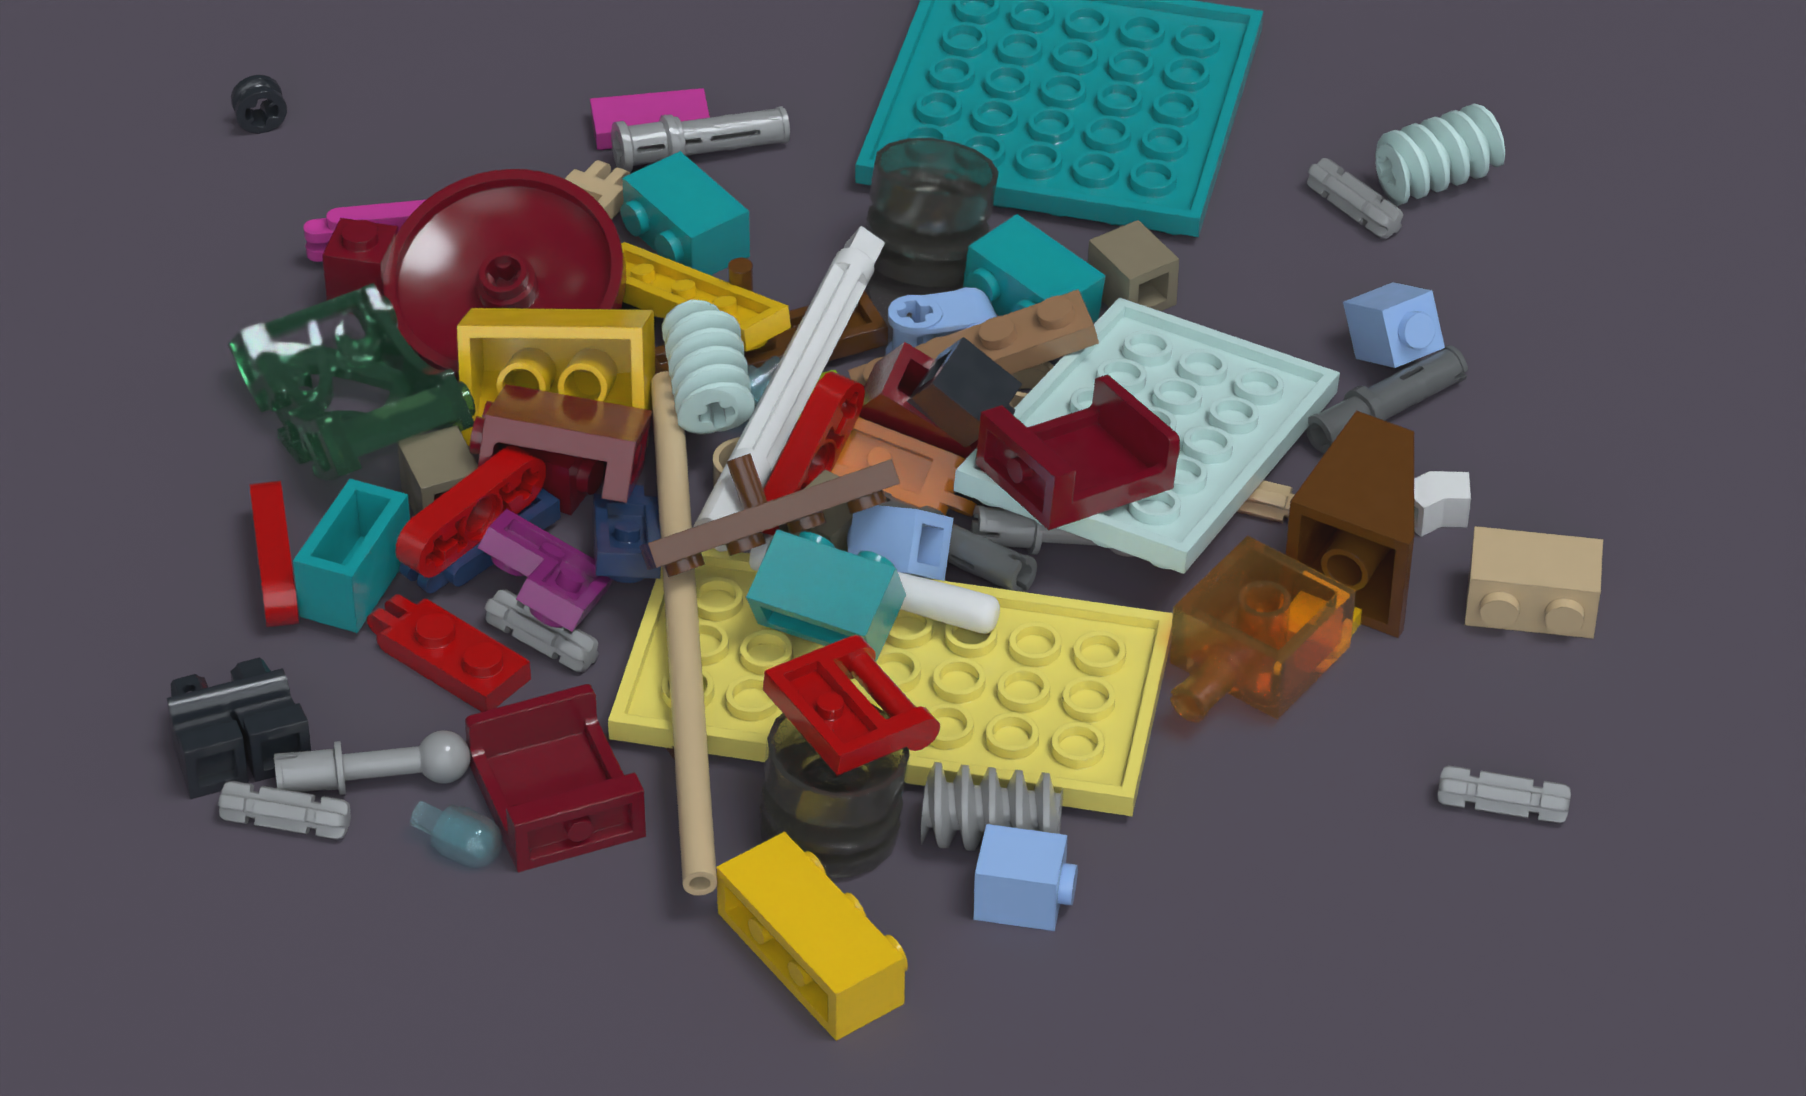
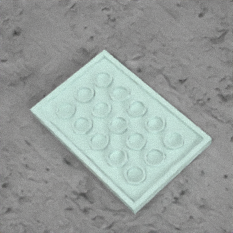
M1119 297L1094 324L1099 344L1063 356L1015 407L1014 416L1026 427H1030L1086 409L1092 404L1095 379L1108 374L1170 426L1180 438V454L1177 459L1174 489L1057 528L1089 539L1098 546L1114 548L1150 561L1159 568L1172 569L1184 574L1308 428V417L1313 414H1319L1336 395L1340 372ZM977 448L956 469L955 492L978 499L987 506L1000 507L1028 517L1042 525L976 465Z

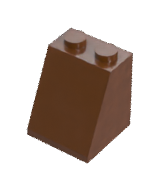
M1356 410L1290 501L1282 595L1296 599L1303 587L1362 609L1360 624L1399 638L1404 631L1414 545V431Z

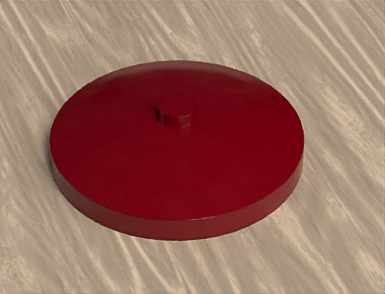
M502 169L478 173L456 181L433 194L412 212L394 238L383 275V290L385 303L394 329L406 349L417 361L432 372L459 383L457 325L471 308L620 310L626 288V263L616 227L608 213L592 195L576 184L553 174L527 169Z

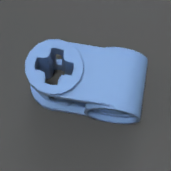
M965 287L949 292L899 297L891 302L888 308V323L893 328L892 341L886 348L885 356L904 342L915 347L933 338L946 336L981 324L990 318L997 317L986 294L977 288ZM909 312L912 313L911 318L906 317Z

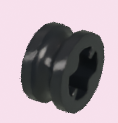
M265 75L249 76L241 80L233 88L231 104L235 111L237 122L246 131L258 134L269 132L277 128L284 121L287 114V105L282 96L281 87L273 78ZM259 99H267L262 101L260 109H251L256 107Z

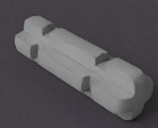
M1322 158L1317 164L1310 166L1307 184L1316 193L1325 198L1328 196L1327 200L1359 224L1365 225L1368 222L1365 227L1380 239H1388L1393 233L1397 234L1400 231L1403 212L1394 204L1383 199L1380 194L1349 172L1343 174L1345 170L1331 159Z
M498 590L493 598L488 599L485 610L487 611L486 621L490 625L505 633H510L511 629H513L512 637L552 659H557L560 655L559 662L576 672H585L592 663L596 662L599 655L597 651L598 641L591 635L578 628L570 632V630L564 627L555 628L540 622L531 614L530 607L522 606L523 603L516 600L517 595L508 590Z
M1451 765L1445 766L1441 772L1438 801L1442 805L1465 808V803L1470 802L1475 803L1474 810L1527 819L1529 812L1539 814V821L1557 824L1564 823L1568 816L1571 789L1566 784L1544 781L1543 787L1533 786L1534 779L1482 770L1480 771V777L1470 775V768Z
M236 781L226 782L219 797V815L225 821L247 824L249 818L255 819V826L306 835L309 834L311 828L316 829L315 835L318 837L336 840L344 838L350 826V804L342 799L323 796L321 803L314 802L315 795L266 786H261L260 791L255 792L253 791V784Z

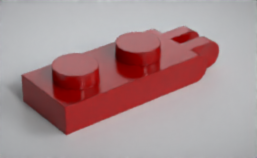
M395 594L385 602V610L377 608L367 616V624L377 635V643L386 654L481 712L498 707L531 680L530 661L428 599H422L415 604L405 597Z

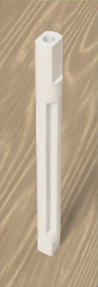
M863 226L858 228L846 242L844 248L838 251L728 459L729 461L751 453L762 488L874 272V263L885 244L884 241ZM727 463L693 527L743 510ZM725 544L715 547L719 552L727 551Z

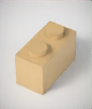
M1475 526L1468 575L1465 625L1594 639L1601 593L1603 539Z

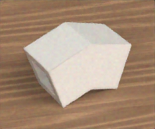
M1429 471L1414 478V531L1420 537L1440 527H1468L1471 504L1469 472Z

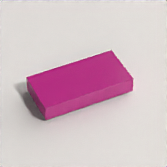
M704 88L590 98L591 119L597 150L612 149L611 129L613 122L624 121L627 126L659 122L661 115L668 114L673 115V117L677 116L680 121L710 118Z

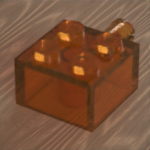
M1247 535L1173 606L1170 663L1190 673L1181 684H1178L1171 690L1173 696L1170 698L1173 708L1184 719L1191 722H1200L1228 693L1278 720L1350 647L1356 590Z

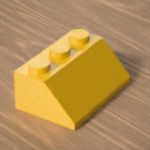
M471 308L457 325L461 431L468 446H470L476 416L482 417L486 402H494L505 384L652 410L651 380L655 376L656 370L654 310Z

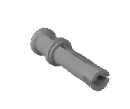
M783 106L776 107L775 109L726 114L688 121H680L677 116L673 117V115L668 114L661 115L659 122L627 126L624 121L613 122L611 129L612 150L616 166L629 172L632 171L633 166L655 163L679 151L688 156L766 144H784L790 141V123L787 111Z

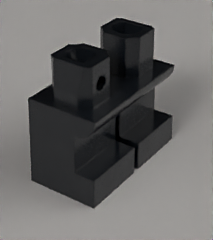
M259 657L237 663L235 668L230 671L231 682L208 687L205 678L197 674L173 679L171 682V697L167 698L173 746L190 799L220 792L224 784L229 781L249 784L246 760L255 782L276 777L274 754L311 751L308 719L300 703L295 704L291 697L288 680L283 668L271 671L264 660Z

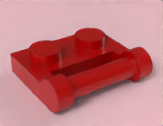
M859 635L849 636L764 671L763 691L837 776L905 747L911 751L922 750L935 740L940 731L938 720L926 707H916L875 662L876 653L874 649ZM855 678L890 718L885 719L850 679Z

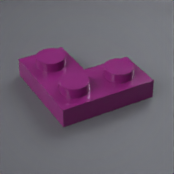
M508 509L488 527L478 546V549L492 556L493 563L501 570L515 576H527L516 600L530 607L531 614L537 620L551 627H564L573 632L606 594L613 581L608 576H596L595 559Z

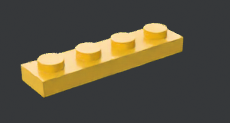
M623 242L621 244L625 257L627 279L623 298L624 303L642 310H654L655 317L665 319L666 315L681 303L688 300L707 301L716 305L720 311L734 316L739 322L741 340L744 343V351L746 352L763 347L769 339L791 328L788 305L737 285H732L729 282L629 243Z

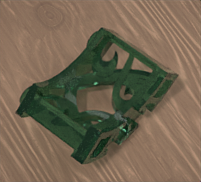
M374 283L264 324L262 322L240 330L228 343L236 365L260 411H275L284 427L277 429L278 439L300 465L313 461L315 463L312 464L313 472L317 478L328 481L354 473L362 469L359 457L436 428L441 430L457 425L460 432L472 428L474 425L472 417L476 412L475 404L467 385L462 381L457 382L452 369H435L414 352L398 329L397 316L390 300L386 296L380 297ZM352 312L358 319L366 336L359 340L349 338L345 333L343 320L335 331L336 349L324 347L318 324ZM308 328L310 344L271 342ZM311 374L319 376V384L315 389H313ZM332 377L353 380L390 391L383 407L367 413L352 410L324 412L330 406L334 397ZM305 386L311 388L312 390L302 391L299 389V387Z

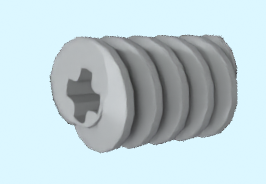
M934 762L928 774L924 791L921 845L930 828L934 830L939 848H949L957 830H960L965 850L969 851L976 850L985 832L986 824L1060 834L1063 788L1060 793H1055L1050 773L1042 772L1034 790H1028L1022 770H1015L1007 788L1000 787L996 768L993 767L987 768L980 785H974L969 765L962 764L953 783L946 781L942 763Z

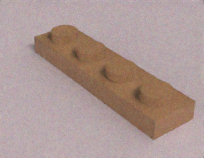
M1077 289L1060 296L1047 298L1038 304L1018 311L990 318L981 324L961 331L933 338L924 344L915 346V348L936 359L941 352L962 337H965L1008 373L1014 374L1099 344V340L1080 291ZM883 357L848 370L850 378L865 386L875 363Z

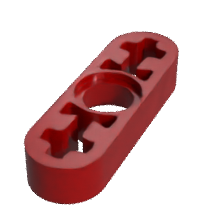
M833 371L826 373L819 380L763 490L767 502L803 490L824 470L832 471L863 407L865 390L861 383ZM779 526L762 531V533L774 536L776 530H779Z
M509 445L503 448L406 523L397 539L395 549L397 559L424 577L430 578L438 575L479 544L488 527L506 509L518 514L537 497L546 478V465L544 461L517 445Z
M281 480L249 484L266 626L269 628L299 624Z

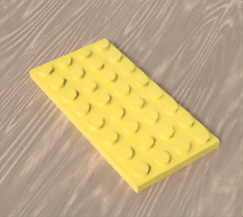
M715 548L701 552L705 565L695 568L708 754L834 772L763 691L765 670L825 646L757 623L746 599L747 593L758 572L750 567V553L741 552L729 556L728 551L719 552ZM661 566L660 579L655 580L608 719V732L610 740L673 749L663 569ZM930 579L996 597L1000 604L997 624L991 632L984 634L900 609L876 663L916 707H926L940 723L939 734L930 745L922 750L911 751L905 747L842 774L925 786L934 762H941L947 782L953 783L962 764L969 765L974 785H980L987 768L993 767L996 768L1000 787L1007 788L1014 771L1022 770L1027 789L1034 790L1041 773L1045 772L1050 773L1055 793H1060L1063 788L1062 806L1133 816L1173 635L1174 613ZM855 678L850 679L885 719L890 718Z

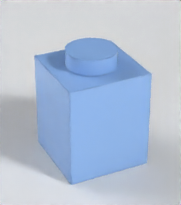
M1392 282L1343 302L1356 359L1396 368L1445 348L1432 290Z
M876 505L853 513L852 524L847 534L848 552L858 555L860 551L874 552L891 561L898 572L945 581L953 518L919 509Z
M986 824L975 870L973 920L1055 931L1060 904L1073 905L1077 884L1078 865L1066 863L1068 835Z

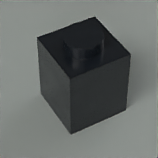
M962 337L936 357L907 402L966 448L978 440L981 411L1003 405L1014 415L1016 409L1009 403L1022 383L969 340Z

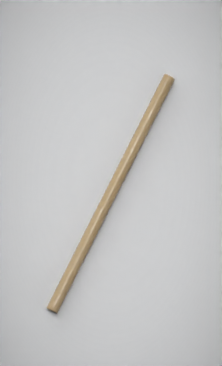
M669 371L657 373L651 380L661 538L692 528L685 430L678 425ZM663 565L682 883L686 892L692 895H706L716 888L717 873L695 568L668 577Z

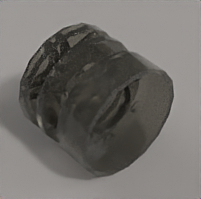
M907 138L888 143L876 154L870 190V199L873 204L869 207L865 225L868 231L885 242L874 263V269L887 277L907 284L925 287H952L963 284L968 246L989 233L990 230L987 220L992 216L999 173L992 160L976 149L953 141L935 138Z
M873 705L885 719L890 718L883 710ZM782 713L775 719L767 737L764 764L765 782L762 787V803L759 812L762 840L765 842L786 832L804 852L810 851L816 855L829 878L853 877L875 869L892 854L900 834V817L903 811L902 794L907 781L910 759L909 749L907 747L837 776Z

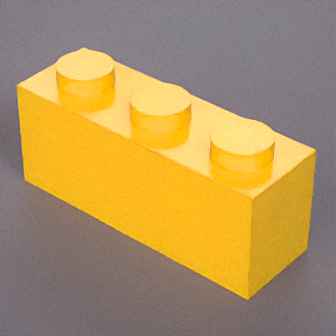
M786 832L716 867L718 914L836 1041L904 1004L905 972L908 969V962L901 945L893 936L888 934L884 936L866 917L864 909L857 898L849 892L843 893L826 875L824 867L816 855L810 851L804 852Z

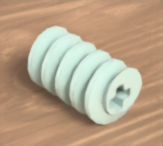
M1474 103L1463 107L1460 111L1453 110L1442 114L1440 118L1432 117L1422 121L1421 124L1414 123L1405 126L1401 131L1393 130L1384 133L1377 143L1375 153L1376 171L1384 194L1391 203L1398 206L1407 203L1410 195L1419 199L1427 196L1430 189L1440 192L1446 190L1449 183L1456 186L1467 183L1469 176L1475 179L1487 176L1489 164L1494 167H1500L1504 164V138L1494 115L1484 106Z
M688 300L674 307L666 315L662 323V336L665 342V353L668 359L669 376L671 377L678 425L687 432L700 435L727 431L739 427L751 417L755 410L754 396L751 393V381L748 376L747 360L744 357V343L741 340L739 322L734 316L720 311L716 305L703 300Z

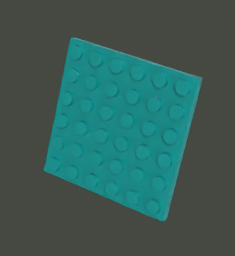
M920 0L855 164V183L878 186L888 190L897 189L935 195L945 199L954 198L992 204L1002 208L1011 207L1043 212L1059 217L1068 216L1106 222L1116 226L1127 225L1139 220L1150 230L1163 231L1172 235L1182 234L1199 237L1261 35L1264 11L1195 0Z

